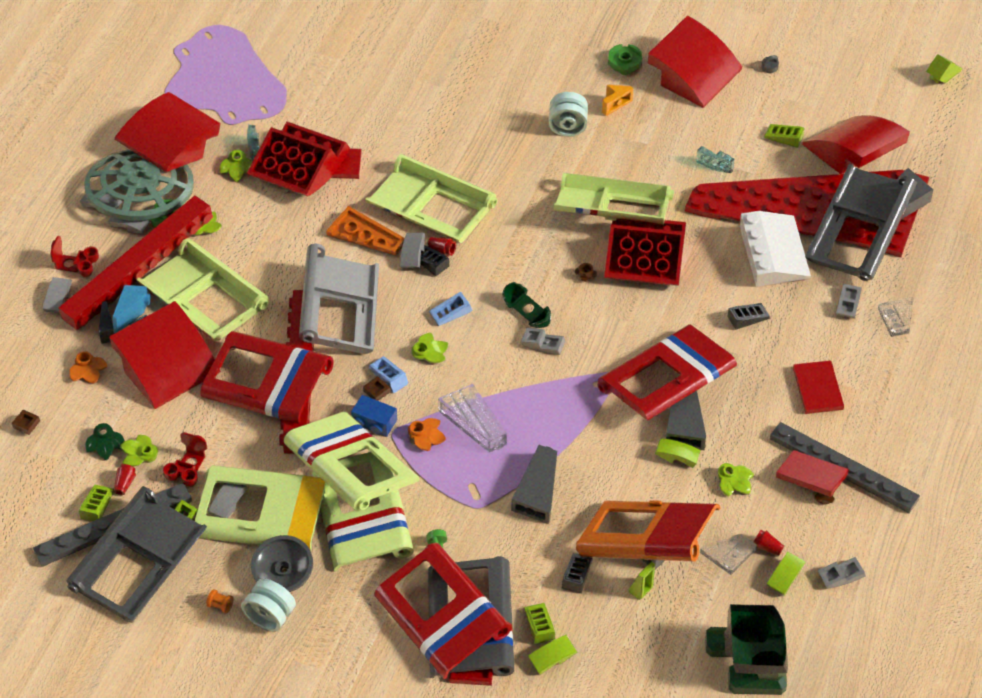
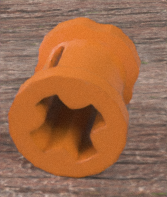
M213 589L207 597L206 604L207 607L221 609L222 613L227 614L232 608L234 598L231 595H222L218 593V590Z

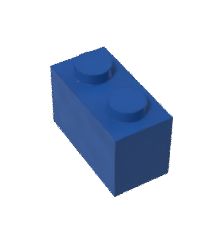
M361 395L351 411V416L365 429L386 437L398 420L397 408Z

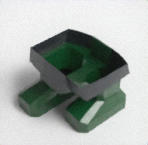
M730 604L727 627H710L706 630V653L711 657H733V665L729 666L728 687L733 694L782 695L787 688L788 655L785 624L774 605Z

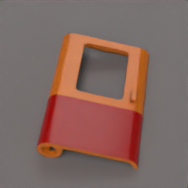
M606 500L576 542V551L581 557L695 562L699 556L697 539L714 511L720 510V505L661 502L658 500H650L649 502ZM608 512L656 513L642 534L596 532Z

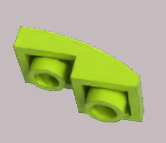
M661 438L655 454L670 463L677 459L693 468L697 464L701 450L679 441Z
M787 552L767 582V586L785 596L806 562Z
M563 635L537 649L528 657L541 675L557 663L562 664L578 652L567 635Z

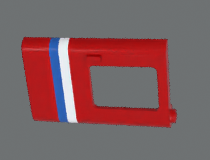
M688 324L598 379L597 386L602 393L607 395L613 393L622 402H625L648 421L737 366V362L728 351L697 328ZM659 360L680 374L679 377L642 399L637 398L621 385L624 381Z
M231 331L225 337V341L201 386L200 394L203 398L300 424V415L321 373L324 375L330 374L334 360L333 357ZM237 348L274 358L258 389L216 379L230 350Z
M438 543L427 545L422 552L381 583L374 592L377 600L443 679H446L448 673L491 637L499 641L505 638L511 631V625ZM424 561L429 562L456 593V597L428 620H423L395 587L396 583Z

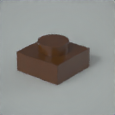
M378 376L363 386V391L370 398L377 401L391 392L390 387Z
M22 410L12 422V427L30 435L39 424L40 418L35 414Z

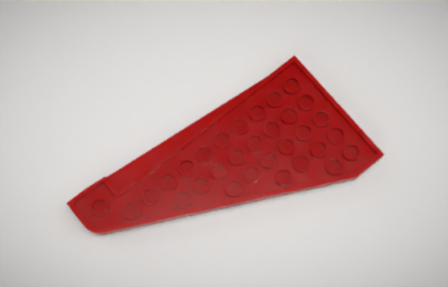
M905 170L874 171L871 173L897 180ZM844 174L699 184L692 190L685 206V212L718 220L726 218L740 221L742 213L755 211L792 215L795 218L800 234L815 236ZM916 174L928 184L930 177ZM918 210L900 220L885 252L886 254L902 257ZM847 217L835 241L869 249L879 227L865 221Z

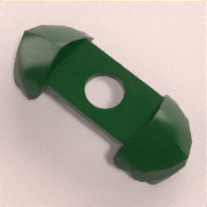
M512 282L505 286L502 295L509 308H514L529 321L528 325L532 327L544 328L549 326L551 310L548 306L543 309L527 295L528 289L519 283ZM528 304L534 306L533 311L530 313L523 311L524 307Z

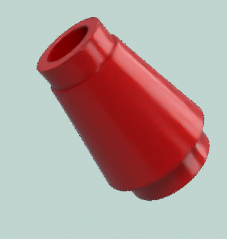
M430 237L428 247L445 256H452L456 251V242L451 238Z
M121 464L117 468L113 490L116 494L125 495L136 477V469L133 466Z
M760 530L753 541V544L757 546L756 548L774 555L776 554L777 556L781 554L785 547L767 530Z

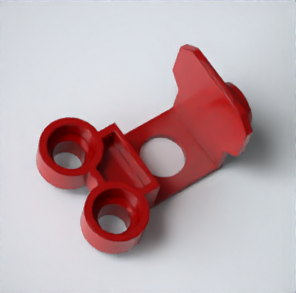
M57 236L51 244L50 255L55 269L76 273L78 271L83 277H89L92 274V263H95L99 258L96 247L90 246L85 248L84 251L79 250L75 257L63 255L61 236ZM67 260L74 261L71 267L64 266V262Z
M183 432L180 434L181 442L186 445V453L181 461L176 460L175 463L166 464L163 468L164 477L169 481H175L180 476L184 485L192 487L198 482L197 471L206 457L207 442L202 436ZM189 458H195L197 460V464L193 465L187 463L186 460Z

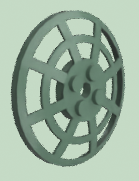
M125 150L111 154L97 162L86 175L84 189L90 204L105 215L123 220H148L177 210L189 199L194 188L192 171L188 165L181 166L188 174V182L185 184L177 180L175 169L170 171L171 178L161 176L160 170L162 169L149 163L144 158L141 161L130 162L128 159L140 158L141 156L131 150ZM112 161L104 170L97 171L101 166ZM119 162L123 164L119 170H110ZM106 175L117 176V181L108 185ZM100 176L103 189L93 194L90 188V178ZM160 182L168 184L165 188L157 192L156 188L159 186ZM174 186L184 189L178 198L168 204L162 199V196L170 192ZM120 187L123 191L127 192V194L122 195L120 193L115 192L113 189ZM147 192L150 193V195L146 196H134V194H143ZM108 194L115 199L124 201L122 209H117L104 204L99 199ZM155 200L159 206L155 209L130 211L132 202Z

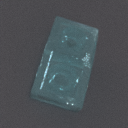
M248 125V149L250 158L253 161L261 146L259 145V133H256V125Z
M703 146L697 150V163L719 172H733L735 159L721 150L715 154Z

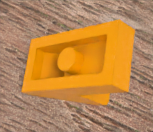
M607 85L606 97L602 100V113L608 116L633 101L634 88L631 86Z

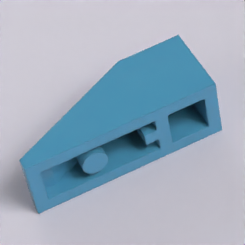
M124 285L112 317L114 333L121 331L145 312L147 305H150L151 297L150 294H147V286Z

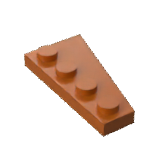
M347 206L326 230L327 236L392 255H396L400 251L405 239L350 206Z

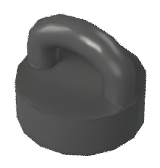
M772 55L762 60V69L767 73L776 72L779 67L778 57Z

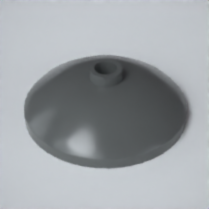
M288 535L275 536L264 541L256 549L251 560V571L256 583L259 579L272 580L283 586L288 592L295 591L304 585L313 570V557L309 547L302 540ZM284 568L288 569L286 572H281Z

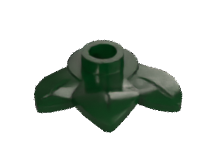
M101 423L94 428L93 434L87 438L85 443L86 452L96 450L102 459L108 460L114 448L121 449L120 445L125 440L120 433L113 431L109 424ZM106 430L107 432L106 434L102 435L100 434V431Z

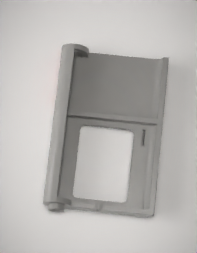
M316 243L307 247L299 330L300 339L307 343L362 354L371 353L374 350L379 263L366 265L325 256L324 246ZM320 298L355 305L353 342L318 335Z

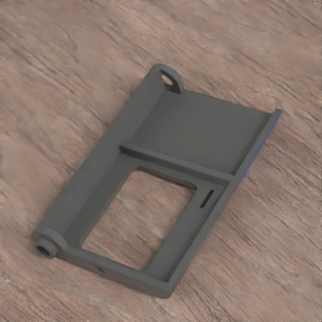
M142 486L66 580L68 583L67 587L73 593H81L132 623L207 526L193 521L160 502L152 490ZM124 547H128L154 562L155 566L123 606H119L92 590V586Z

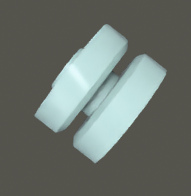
M562 92L555 95L550 101L549 126L551 130L558 135L568 137L584 132L587 127L588 114L586 99L575 92Z
M259 579L252 588L251 593L247 595L241 604L242 611L254 624L272 632L278 631L286 621V617L290 615L296 606L295 599L283 586L268 579Z

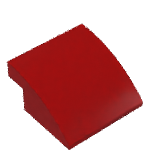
M688 15L648 53L647 63L662 71L660 86L702 108L742 70L740 62L726 44L706 26Z
M167 92L153 99L137 111L120 129L114 140L163 171L168 172L202 159L206 140L218 136L221 123L174 94Z
M861 115L851 117L804 141L802 145L839 174H843L846 172L849 164L860 168L907 143L910 131L882 117Z
M286 121L282 131L273 127L270 128L247 174L308 197L319 190L333 176L348 154L350 147L344 141Z
M616 218V221H612L610 226L604 278L679 286L686 222L665 220L664 224Z
M176 301L110 336L112 348L122 358L124 373L154 409L204 382L215 361L204 339Z

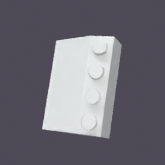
M763 211L741 214L740 229L756 287L811 278L794 216Z

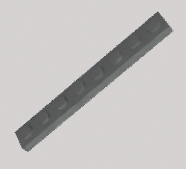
M782 422L770 434V440L791 451L795 450L847 468L848 475L845 480L907 513H910L919 501V494Z
M184 483L156 494L160 502L172 509L176 508L181 499L187 503L192 502V498ZM123 509L33 547L41 567L96 544Z

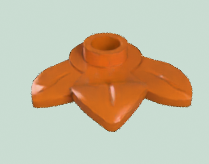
M82 351L77 354L75 364L70 368V378L72 381L83 378L88 383H96L100 378L99 370L107 368V363L101 357H93L89 352Z
M427 418L424 421H414L408 427V435L414 439L415 445L421 450L430 451L431 444L438 445L446 440L445 435L437 429L441 422L438 419Z

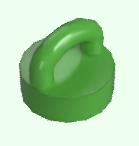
M441 529L432 530L426 535L428 544L438 543L442 548L443 544L448 540L446 531Z

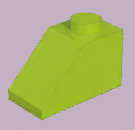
M937 54L926 72L930 74L929 78L933 81L946 83L960 73L962 68L949 59Z

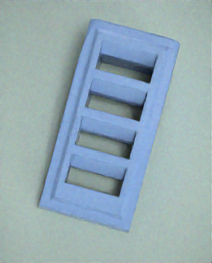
M459 292L431 309L429 313L438 326L473 310L462 292ZM437 313H441L443 317L440 318Z
M384 356L369 365V369L382 379L393 393L408 384L406 373Z

